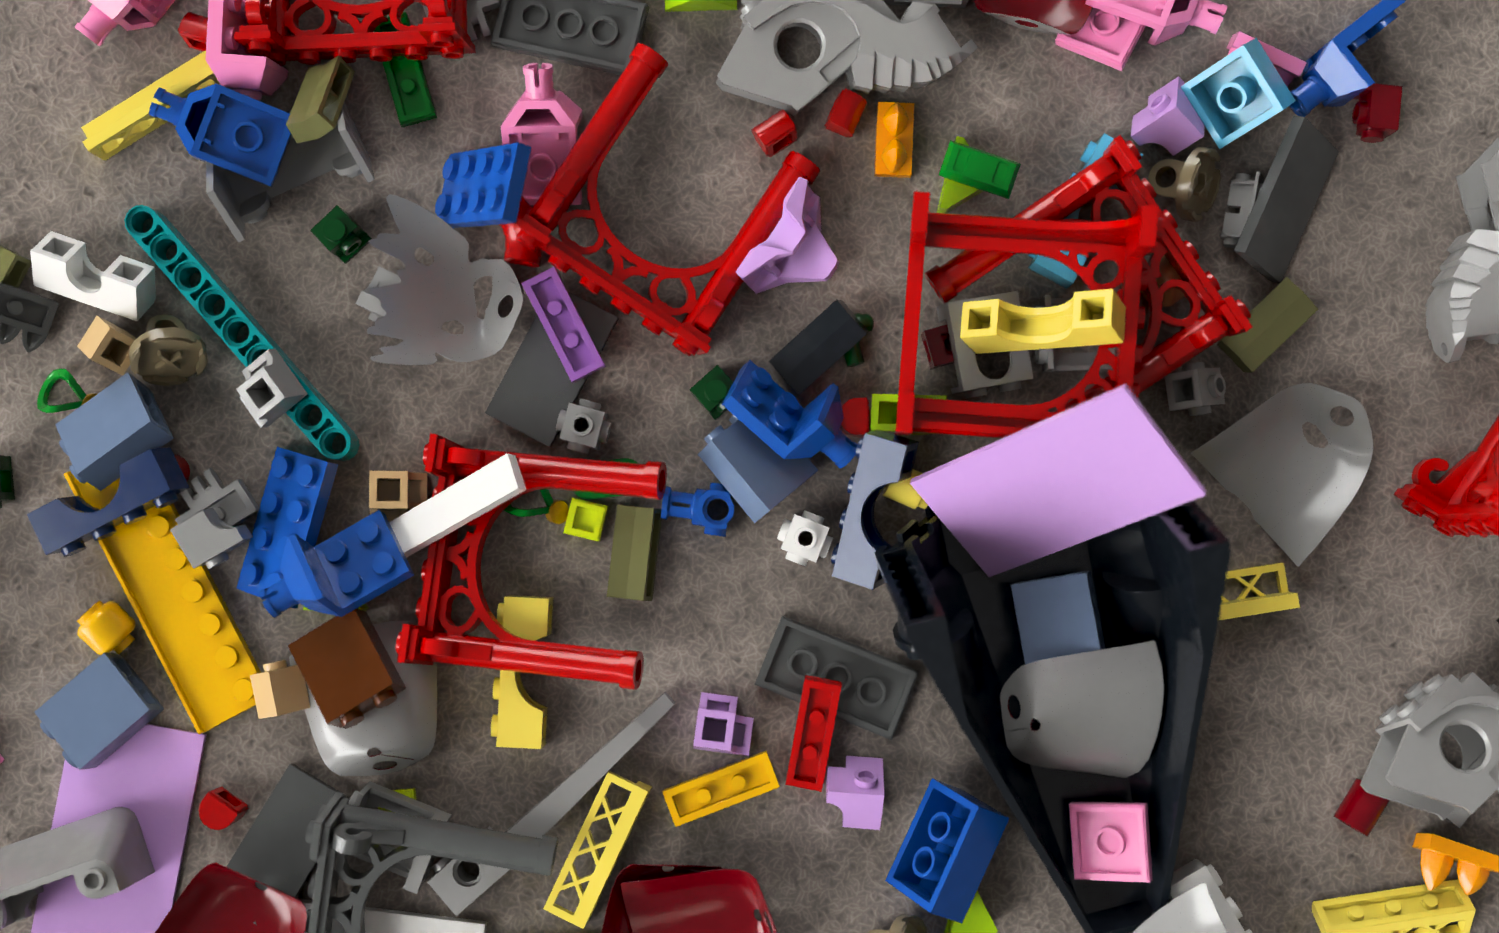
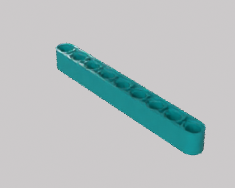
M137 205L131 208L126 213L124 219L125 228L245 367L249 366L268 349H276L307 392V395L290 408L286 414L320 453L326 458L347 461L352 459L358 453L360 446L355 432L163 214L148 206ZM152 217L153 226L144 233L143 223L146 219ZM176 244V255L174 258L167 260L166 252L168 248ZM200 271L201 281L192 288L190 286V278L193 273ZM224 298L225 309L221 314L215 315L214 304L217 300ZM247 325L250 332L249 337L246 341L239 343L237 333L241 327ZM319 407L322 411V419L317 425L312 426L308 419L309 412L313 408ZM342 434L346 439V447L341 453L337 454L333 450L332 443L336 436Z

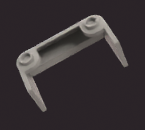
M345 102L334 130L319 139L297 143L294 137L291 136L272 187L206 162V194L238 243L245 240L244 223L253 224L265 218L268 214L267 210L271 205L270 199L334 169L338 175H347L349 178L363 173L368 183L375 179L370 156Z

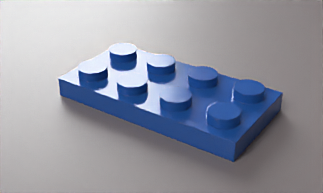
M517 142L450 154L443 167L442 175L445 181L442 194L438 197L435 205L437 216L452 228L516 223L531 147Z
M277 447L251 534L253 537L250 538L236 589L260 597L259 591L281 581L283 574L279 567L287 538L293 533L315 547L339 464ZM294 605L291 608L297 609L298 605Z

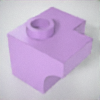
M1179 76L1148 97V106L1133 116L1131 138L1139 146L1147 143L1160 144L1174 156L1204 137L1205 125L1181 89L1185 82Z
M701 692L693 743L694 749L749 756L754 718L736 715L738 697Z
M846 756L845 768L828 766L826 803L834 804L841 809L842 827L880 830L885 796L883 758Z

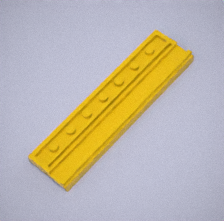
M71 471L64 473L74 495L80 496L86 503L98 509L104 508L112 501L120 483V478H118L100 491L88 482L85 484L79 482ZM174 503L159 509L154 506L146 510L148 516L129 525L123 522L115 526L117 531L115 534L98 540L197 733L202 734L256 706L250 675L260 673L261 671L206 565L193 569L170 531L171 528L178 525L175 519L180 516Z

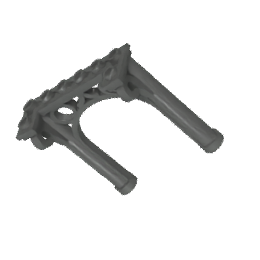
M335 792L327 804H322L317 819H312L307 828L306 843L311 844L309 859L317 863L316 874L312 875L308 887V897L313 898L312 908L307 911L305 932L331 933L334 918L341 923L344 933H365V907L373 884L388 868L410 857L424 855L439 856L551 876L557 853L558 837L543 835L541 839L349 805V799L343 798V793ZM379 844L400 845V847L384 855ZM368 852L373 864L370 870L356 872L350 868L347 860L348 855H359ZM339 877L345 883L354 886L351 893L344 897H336Z

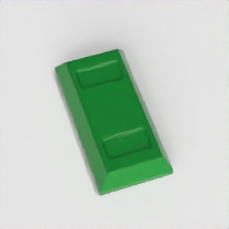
M950 140L938 176L1009 199L1021 164Z

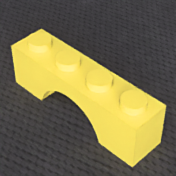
M1114 289L1074 292L1073 297L1068 302L1046 308L1021 307L1000 299L963 302L960 338L975 354L1124 343L1126 307Z
M504 596V603L498 604L497 621L512 634L523 639L537 641L550 635L552 632L553 597ZM500 670V677H495L493 683V699L499 700L498 714H493L491 720V736L497 737L496 747L542 749L546 745L548 708L537 703L528 695L523 687L520 672Z

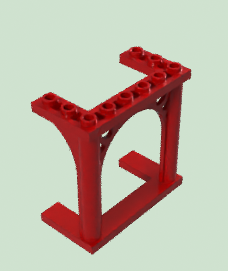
M914 191L895 435L910 436L912 432L1005 438L1066 411V404L1070 399H1077L1078 405L1086 402L1084 393L1085 388L1089 384L1100 386L1106 393L1126 384L1139 400V383H1133L1134 367L1140 368L1142 361V345L1136 344L1137 329L1142 330L1145 322V307L1139 306L1140 291H1146L1148 283V268H1142L1143 257L1156 247V242H1162L1164 218H1158L1159 206L1142 205L1128 219L1103 222H1074L929 213L930 192ZM925 247L1041 255L1054 259L1070 268L1084 281L1090 291L1115 289L1120 285V289L1116 294L1126 307L1124 343L1099 345L1095 359L1081 381L1065 394L1044 403L1012 405L915 398L914 385ZM1060 251L1069 252L1068 256H1066ZM1088 253L1097 254L1090 260L1087 267L1081 266L1078 263L1077 255L1088 258ZM1104 261H1114L1118 265L1116 277L1106 284L1097 283L1093 278L1095 268ZM1108 348H1115V354H1113ZM1103 364H1107L1112 368V371H1107L1112 385L1099 376L1100 367ZM1056 407L1057 412H1048L1049 409Z

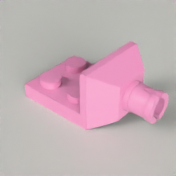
M88 0L92 3V6L84 18L75 25V28L101 47L105 38L118 24L127 31L155 26L175 0Z
M209 0L206 61L221 86L258 101L262 99V95L271 96L287 79L288 70L267 57L250 56L251 53L234 40V32H239V26L248 25L245 13V0Z
M1086 0L1085 2L1088 6L1153 28L1148 43L1152 45L1160 44L1183 34L1188 25L1216 34L1224 17L1222 16L1226 13L1228 7L1227 5L1209 0Z
M538 63L523 66L526 90L511 108L501 125L502 145L518 142L531 147L522 196L530 205H535L577 142V129L582 119V109L562 91H555L553 88V65L549 63H542V68L539 69ZM582 189L571 205H581Z

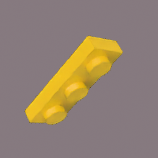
M766 750L666 788L662 793L674 825L677 827L779 788L780 784Z

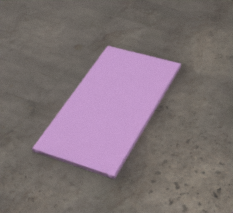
M1126 384L918 475L910 481L911 486L988 577L1206 496L1204 486Z
M147 724L96 768L79 770L71 766L66 760L64 761L51 830L115 807L129 808L135 813L139 821L155 872L120 892L98 899L84 896L79 891L73 875L42 885L44 891L38 894L31 933L156 932L174 905L207 734Z

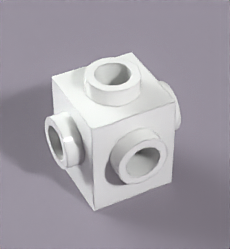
M804 510L802 516L794 514L791 521L784 519L777 540L783 541L780 549L787 551L785 559L806 567L808 560L816 563L818 556L826 557L833 537L827 535L829 527L822 525L825 518ZM803 531L810 532L813 537L811 544L807 546L801 545L798 541V536Z

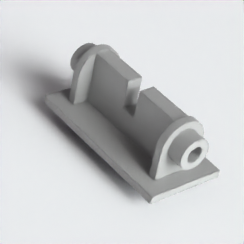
M1256 171L1255 180H1250L1251 175L1246 173H1237L1235 179L1231 180L1227 207L1240 208V214L1225 212L1220 237L1224 240V247H1236L1264 183L1260 171Z

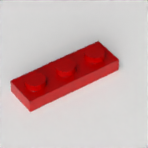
M805 675L785 785L822 792L842 682Z

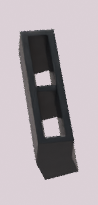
M836 299L769 362L796 393L800 395L867 334L868 329L843 301Z

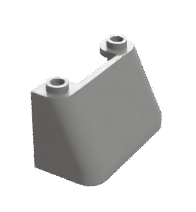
M115 807L0 848V931L6 926L32 915L29 905L36 895L44 891L42 885L73 875L79 891L84 896L98 899L120 892L154 873L155 870L135 813L129 808Z

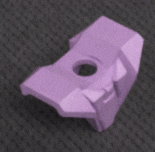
M798 177L784 198L782 218L768 239L752 248L736 270V274L756 294L786 283L827 281L838 267L839 261L821 233L820 197L813 193L807 179Z

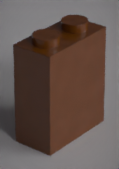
M359 608L343 617L335 616L288 645L326 723L339 728L343 727L344 729L353 727L364 720L363 714L375 707L379 709L390 705L397 699L396 694L406 689L367 612Z

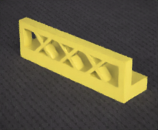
M203 51L81 127L87 136V139L83 141L86 149L105 161L168 122L149 115L152 102L166 108L171 107L153 98L159 87L182 98H187L191 92L213 84L221 85L206 61V51Z
M1284 563L1227 571L1226 579L1234 578L1245 588L1236 600H1227L1222 596L1219 620L1300 608L1298 593L1289 592ZM1275 572L1279 593L1265 595L1254 587L1263 573ZM1253 575L1249 582L1241 578L1244 576ZM1250 591L1257 595L1255 597L1245 598Z
M611 771L607 772L547 899L544 910L582 929L585 928L649 795L651 786L641 781L634 783ZM611 783L631 791L626 805L611 810L606 797ZM603 803L605 812L597 815L601 807V804ZM622 812L616 824L613 815ZM607 817L612 829L610 839L595 844L590 831L592 823ZM585 838H587L589 847L581 849ZM605 847L600 858L597 849ZM591 851L596 868L592 874L579 878L574 865L577 856ZM570 872L573 881L565 883ZM589 881L584 892L581 883ZM575 886L580 899L575 913L555 904L560 891Z
M1458 879L1444 881L1432 891L1428 890L1426 884L1312 902V913L1321 933H1470L1476 912L1473 903L1463 891ZM1458 921V924L1447 925L1450 922Z

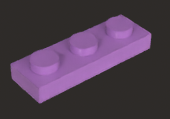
M555 267L521 283L572 383L606 367Z

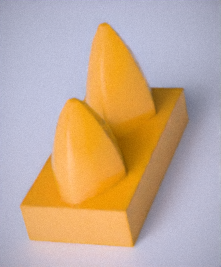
M877 103L874 177L911 178L914 103Z
M1416 833L1412 847L1422 850L1421 871L1424 882L1430 891L1444 882L1452 869L1454 861L1457 862L1459 883L1466 895H1471L1481 889L1487 882L1490 872H1499L1498 855L1435 834Z

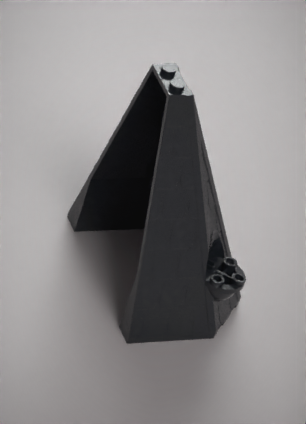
M1192 500L988 577L933 510L927 506L925 509L926 517L918 523V520H911L896 533L898 540L896 544L890 549L888 546L882 545L874 552L878 569L886 583L887 590L898 614V621L893 628L895 643L901 650L906 651L909 659H921L935 685L951 708L956 720L978 753L982 763L1001 791L1004 800L1020 823L1030 843L1046 866L1048 873L1085 933H1128L1135 931L1144 921L1169 902L1187 793L1196 752V742L1203 712V702L1213 656V646L1221 611V601L1231 555L1230 541L1196 502ZM1091 570L1105 648L1133 645L1152 640L1156 642L1162 663L1164 682L1162 716L1150 758L1138 773L1127 778L1051 769L1027 764L1012 755L1005 739L1000 694L1010 676L1019 667L1025 665L1011 589L1012 584ZM1012 695L1009 698V711L1014 719H1018L1021 712L1020 702L1015 695ZM1033 718L1031 729L1036 731L1040 728V722ZM1071 802L1147 803L1153 880L1151 882L1074 880L1069 804Z

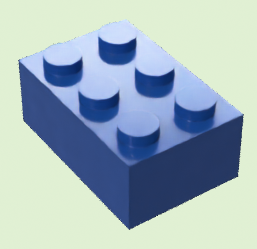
M932 778L885 881L929 913L963 923L1010 818L964 790Z

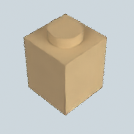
M96 316L77 347L90 360L123 376L130 366L129 349L136 338L126 330Z
M286 660L263 664L264 672L250 675L258 719L280 716L311 708L305 679L298 665L287 666Z

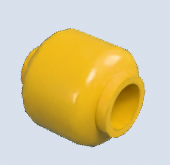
M99 600L77 620L80 624L77 635L98 655L110 653L112 650L119 655L135 640L130 633L135 629L136 621L115 601H107L103 604Z

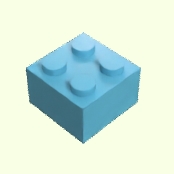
M1257 38L1239 47L1181 86V89L1219 149L1296 101Z

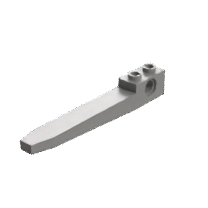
M665 691L506 832L542 838L673 707L675 701ZM442 857L431 867L435 874L427 883L450 910L458 916L510 869L478 864L480 872L478 875L472 876L464 871L463 861Z

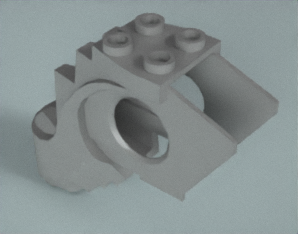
M751 0L741 10L742 14L739 18L742 20V31L717 74L718 79L715 83L724 92L781 110L783 109L794 117L844 73L846 74L851 91L868 94L871 90L886 93L889 90L904 93L909 88H922L933 83L965 60L978 46L970 39L960 47L939 16L940 9L936 4L912 2L899 20L883 0ZM790 27H801L809 30L816 36L820 44L821 53L814 64L807 68L797 69L788 66L782 61L778 54L777 42L783 30Z
M1499 137L1462 175L1456 176L1465 215L1468 217L1471 231L1456 237L1447 248L1450 255L1439 266L1441 272L1431 283L1434 290L1425 305L1427 307L1425 316L1429 340H1431L1433 351L1446 363L1461 359L1467 341L1484 339L1489 344H1499ZM1488 199H1489V205H1490V209H1491L1493 221H1492L1491 216H1490V214H1489V212H1488Z
M1473 672L1464 675L1461 679L1455 678L1452 674L1444 677L1437 674L1425 683L1418 681L1403 694L1408 700L1400 707L1397 704L1391 706L1379 717L1382 723L1375 730L1381 737L1360 786L1369 794L1438 815L1441 820H1444L1456 807L1466 809L1470 815L1473 814L1496 790L1499 792V685H1487ZM1445 731L1453 736L1461 747L1463 755L1461 769L1450 764L1443 755L1441 741Z

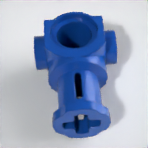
M710 483V490L697 488L695 493L672 491L671 487L666 486L662 501L661 519L667 520L669 516L691 519L692 525L705 527L704 534L726 537L727 526L734 516L735 508L731 500V494L722 484ZM715 499L724 500L729 506L728 515L722 520H713L708 514V506ZM673 503L690 504V507L674 506Z

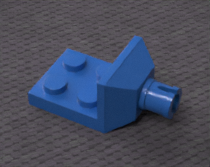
M1406 0L1380 1L1306 61L1307 64L1303 70L1302 79L1304 82L1295 90L1290 91L1296 100L1289 106L1291 110L1298 116L1305 117L1321 103L1324 107H1341L1375 83L1352 52L1395 20L1398 16L1394 10Z
M213 84L191 92L187 98L167 92L160 87L157 89L153 98L171 107L166 108L152 102L149 115L173 123L191 156L264 185L273 186L292 136L286 126L290 113L219 84Z
M751 360L740 368L722 405L781 458H812L820 451L827 455L839 469L846 466L854 458L857 444L852 442L840 429L844 417L839 387L834 383L803 408L793 394L785 392L772 380L770 374L765 369L758 367Z
M379 509L315 547L295 533L288 536L279 567L283 578L274 585L259 591V596L262 600L267 598L262 603L273 617L281 615L285 610L298 604L305 606L309 610L343 617L414 576V573L386 515Z

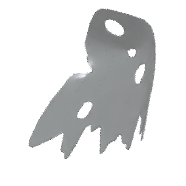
M389 194L386 200L400 234L379 233L377 238L369 240V243L380 251L401 260L405 265V269L397 270L400 283L369 289V292L380 300V307L386 312V315L376 319L375 325L369 327L367 333L402 339L404 341L396 346L380 347L383 354L371 356L370 360L395 365H432L437 362L435 353L455 362H471L495 355L504 347L524 302L523 291L513 269L502 259L488 260L481 258L474 262H469V243L464 236L443 219L418 204L397 195ZM417 248L425 249L434 256V262L430 266L417 262L414 257ZM483 276H492V295L485 310V317L480 319L477 317L474 283ZM509 295L513 298V308L509 315L502 318L498 312L499 305L502 299ZM456 320L464 326L463 334L448 333L441 329L444 322Z

